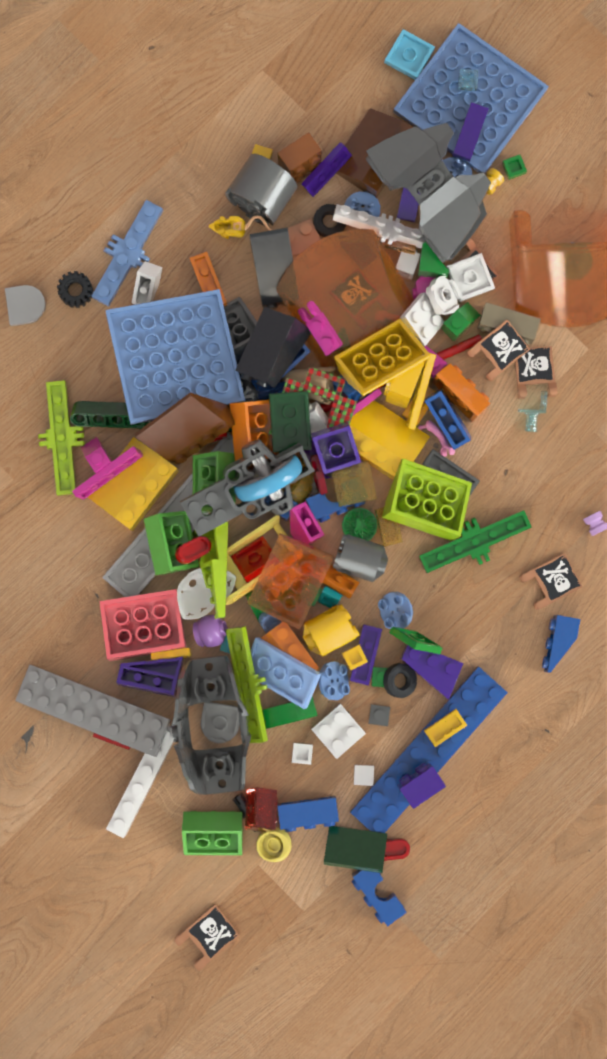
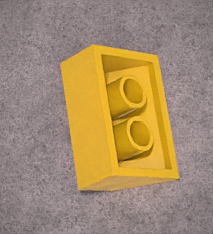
M421 362L387 382L383 394L386 396L385 402L406 409L425 362Z

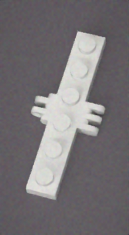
M336 205L333 216L334 221L377 234L378 237H381L380 242L384 243L385 239H387V244L392 245V242L399 241L420 249L422 244L426 242L419 229L404 226L400 223L399 218L393 221V216L389 215L387 219L384 213H382L381 217H375L367 212L351 209L346 205Z

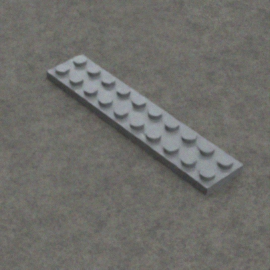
M227 433V438L222 439L211 452L234 453L233 436ZM252 461L249 462V463L246 465L247 468L250 467V465L252 464ZM193 473L157 514L185 511L180 501L193 494ZM190 521L191 530H192V532H193V531H194V527H193V525H192V523H191V521ZM146 528L102 577L124 597L139 595L155 577Z

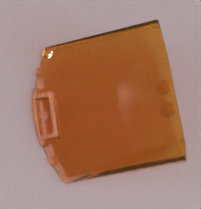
M372 229L346 230L315 242L296 257L286 269L276 288L291 316L298 319L305 326L306 322L301 319L298 310L303 307L312 318L315 317L307 307V303L310 300L313 301L319 310L324 313L342 341L343 345L326 356L311 333L306 342L321 367L331 366L336 368L337 364L334 356L401 319V315L414 301L390 256Z

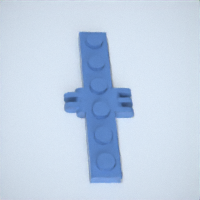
M146 200L124 240L116 235L111 236V239L116 241V244L109 241L107 245L113 248V250L105 247L103 251L113 256V259L93 292V299L109 307L131 267H141L143 264L141 259L149 262L150 258L144 255L145 251L142 248L160 218L163 208Z

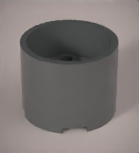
M251 154L225 192V195L233 206L238 204V207L250 219L253 216H262L267 225L270 223L273 226L298 186L293 177L278 164L262 155ZM260 219L254 220L255 222L264 225Z

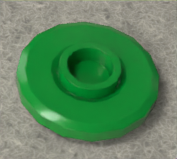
M364 508L352 509L344 516L342 522V530L345 535L349 534L368 541L374 537L378 527L374 514Z

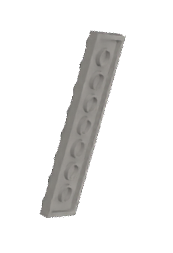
M29 665L15 700L153 757H157L171 719L34 665Z

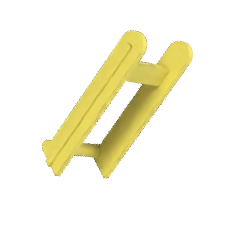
M276 515L227 548V571L236 576L235 587L237 591L226 598V605L236 602L303 557L302 549H296L280 525L279 515ZM274 528L291 555L247 583L230 556Z

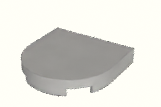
M29 285L5 288L10 326L30 324L39 320L45 312L46 301L43 294L37 288Z
M205 702L201 717L203 734L214 743H225L233 739L240 726L238 707Z

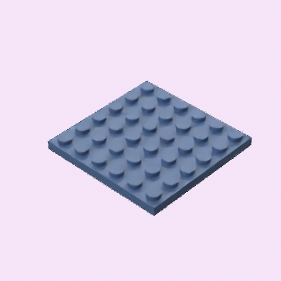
M458 23L395 106L393 113L413 127L417 126L421 130L448 123L454 135L449 142L447 151L453 154L471 102L489 108L470 162L464 160L478 173L484 172L485 174L548 90L549 86Z
M220 289L105 310L130 425L154 420L190 392L230 405L229 403L245 402L239 372L235 371L237 362Z

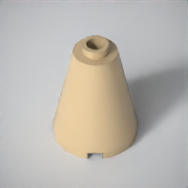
M335 367L315 368L319 372L324 371L326 372L325 374H333L334 377H337V374L333 372L336 370ZM309 368L290 370L283 377V382L289 378L300 383L305 382L306 385H309V383L313 384L312 387L314 388L319 386L321 387L320 390L323 391L328 389L329 393L334 391V381L314 374L312 376L311 373H308ZM306 376L312 377L311 382L305 381ZM296 386V387L294 388V390H297V391H298V390H299V387ZM313 391L308 392L310 399L326 405L332 403L328 396L324 398L322 394L315 395Z

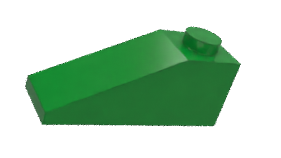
M311 697L306 709L299 707L293 702H288L262 710L266 729L318 716L313 697Z

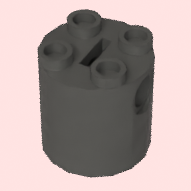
M343 534L338 549L342 552L337 553L333 568L336 571L369 582H374L383 575L388 562L384 546L349 534Z

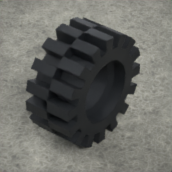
M70 271L67 276L64 274L62 276L63 279L58 281L60 284L57 285V292L61 300L72 308L74 306L80 308V305L86 306L85 303L91 301L90 297L92 298L93 291L88 277L81 272L79 274L78 271H74V273ZM73 283H78L82 286V292L78 296H71L68 292L70 285Z

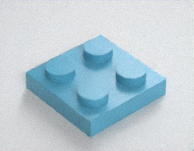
M403 29L385 58L384 63L416 80L434 52L435 46Z

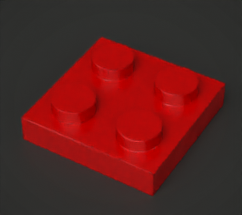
M263 536L231 556L246 582L256 578L280 562Z

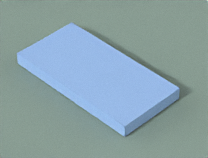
M255 638L250 650L254 671L259 677L266 678L265 682L260 683L262 685L267 684V688L299 707L306 709L321 673L263 639Z

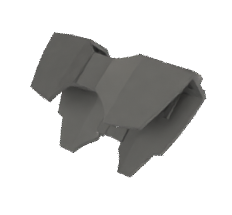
M448 123L423 130L415 126L398 133L366 150L368 156L365 158L390 191L402 187L410 191L420 205L419 230L441 262L452 260L469 241L486 217L487 212L483 198L491 184L484 172L454 177L447 169L442 158L446 155L449 142L454 135Z
M227 655L191 659L184 665L178 678L175 711L171 724L173 742H178L174 745V748L178 755L183 776L187 780L190 790L199 795L242 791L245 788L246 755L251 739L247 722L249 714L240 699L231 663ZM207 663H211L213 665V669L211 671H209L206 668ZM213 683L215 688L209 689L208 684ZM211 701H237L242 744L233 747L194 750L190 734L189 706ZM217 761L223 762L222 768L217 765ZM219 780H225L226 785L221 786L219 784Z

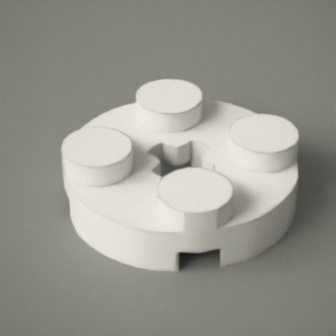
M447 276L433 279L430 286L426 288V294L437 315H448L454 313L459 308V305H457V300L460 299L459 289L452 279L448 280L445 278Z

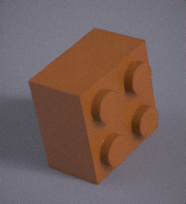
M308 132L277 153L278 165L287 171L298 183L307 173H312L321 163L322 150Z

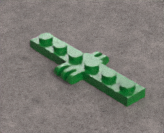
M525 511L518 512L480 529L475 517L471 518L472 527L468 520L465 521L466 529L462 528L461 538L419 556L426 574L468 555L471 556L472 560L476 559L479 565L483 564L480 557L482 555L486 562L490 561L487 554L490 552L489 546L532 528Z

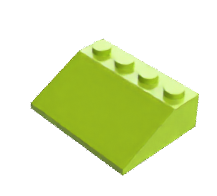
M401 459L386 498L382 518L452 541L461 536L472 483L415 462Z

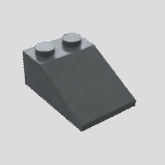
M240 297L228 302L224 306L237 364L257 324L256 319Z

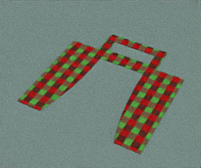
M309 367L304 383L287 378L282 393L308 391L309 393L333 400L327 428L348 422L350 425L357 401L341 396L346 379ZM313 374L338 382L336 392L310 384Z

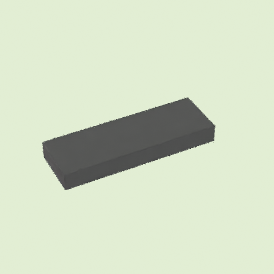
M432 449L422 464L423 466L471 482L470 495L480 482V480L434 449Z

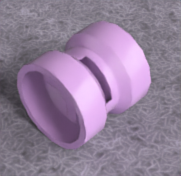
M601 511L583 519L586 525H590L589 532L591 536L607 529V522L601 520L603 517Z

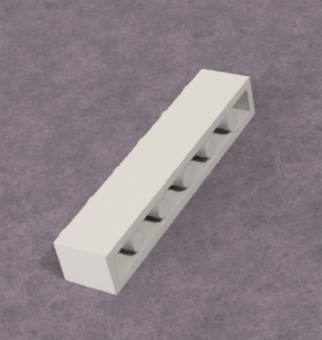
M170 724L157 757L144 754L106 830L122 838L127 835L174 743L172 726Z

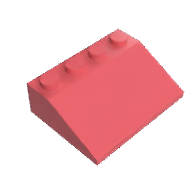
M177 589L99 601L106 656L109 661L187 648L182 615L177 601Z

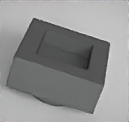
M371 704L368 724L388 726L390 707Z

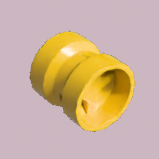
M490 168L486 173L487 178L491 182L486 192L488 195H492L496 190V186H500L504 182L502 174L494 168Z

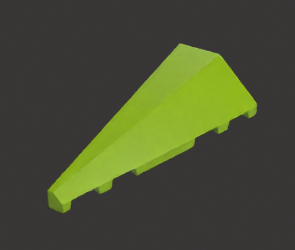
M228 522L201 535L207 537L211 542L210 552L200 557L201 561L199 564L206 588H209L212 594L210 603L215 605V619L225 618ZM194 529L192 535L196 538L198 537V534Z

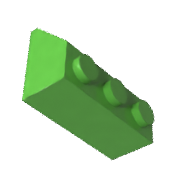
M216 451L193 455V494L223 479L224 468L235 461L234 453ZM231 470L228 473V478L234 479L236 477V470ZM233 486L229 489V493L236 504V494ZM204 505L201 512L211 513L212 507Z
M185 511L159 513L144 518L155 576L199 567L198 559L189 564H181L175 557L176 549L193 539L190 521Z
M183 812L182 839L184 855H242V812Z

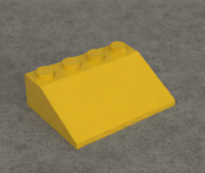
M401 319L334 356L341 375L362 396L431 357L430 353Z
M373 400L352 416L350 428L360 459L394 480L401 459L414 462L430 436L417 427L415 430L408 428L406 420Z
M135 437L131 439L120 455L134 446L141 450L143 457L88 496L90 500L131 531H134L179 472L174 465Z

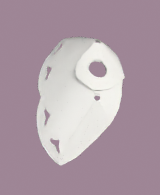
M201 568L189 572L178 586L177 601L183 619L201 618L210 613L215 606L210 603L212 594L210 589L206 588ZM227 571L226 598L231 594L236 581V576ZM192 579L196 580L194 587L189 586V582Z

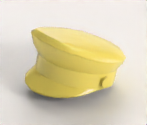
M271 827L264 830L258 836L256 848L264 860L279 862L289 855L292 848L291 838L285 830Z

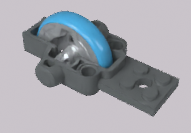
M259 439L246 444L242 448L243 457L224 468L223 479L180 501L198 536L209 532L242 513L249 519H255L270 510L275 515H282L290 511L294 507L290 484L315 471L303 451V446L297 443L274 455ZM297 452L300 454L305 464V467L303 469L301 461L296 455H294ZM252 461L255 468L248 469L246 465ZM231 470L238 472L234 479L228 478V473ZM233 486L237 498L243 501L239 504L234 503L229 493V489ZM270 495L272 500L266 503L264 499ZM254 504L255 510L251 513L246 512L247 506ZM204 505L212 507L210 514L205 515L201 512Z

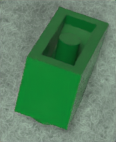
M467 302L443 323L441 329L455 341L481 315Z

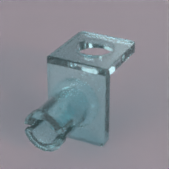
M541 391L540 410L518 409V412H525L524 414H526L525 431L537 432V417L540 413H546L547 391Z

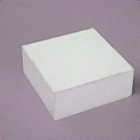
M294 743L292 763L311 765L313 744Z
M354 765V785L373 786L374 765Z

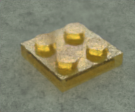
M369 461L331 472L339 507L377 499Z

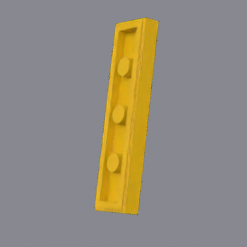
M430 353L431 357L424 361L425 363L419 376L406 423L410 429L415 430L436 358V355Z

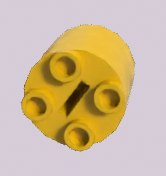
M337 604L304 622L302 637L310 651L323 657L359 636L358 630L350 621L351 617L347 609L342 604Z

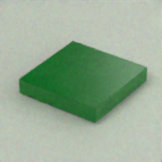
M394 626L390 629L389 633L415 650L441 654L442 646L418 631Z

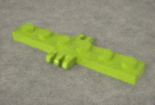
M66 381L46 382L50 429L45 430L44 434H38V439H46V441L39 442V446H47V449H52L57 496L70 495L76 489L73 447L85 445V441H77V439L84 438V433L76 434V431H83L84 428L81 426L70 427Z
M246 626L226 629L235 675L234 678L240 699L249 714L247 722L248 731L251 733L250 743H264L268 741L259 694L262 693V690L268 689L267 684L260 685V682H265L266 678L255 674Z

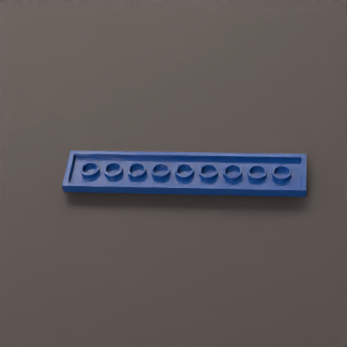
M477 667L354 806L350 813L370 831L385 833L410 805L397 786L400 783L398 780L406 774L412 775L415 773V768L422 763H430L438 773L508 692L480 667ZM454 709H457L467 726L437 747H434L424 730Z

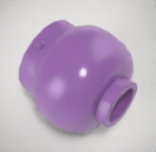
M206 615L197 622H194L193 634L199 646L216 647L225 640L228 627L221 618L215 619L214 615Z

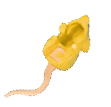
M258 215L253 216L247 224L244 219L238 216H230L229 218L220 216V219L208 225L210 229L225 239H229V236L243 237L255 219H260L267 230H272L267 225L265 219Z

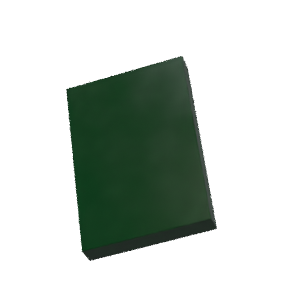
M308 391L269 394L273 452H282L297 443L303 446V450H312Z
M329 826L324 865L383 873L387 833Z

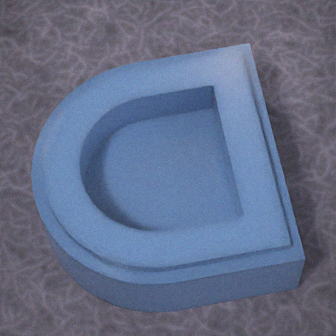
M272 610L264 611L258 620L265 633H268L282 623L277 614Z

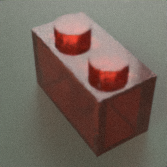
M259 787L247 790L245 830L260 832L276 830L277 790Z

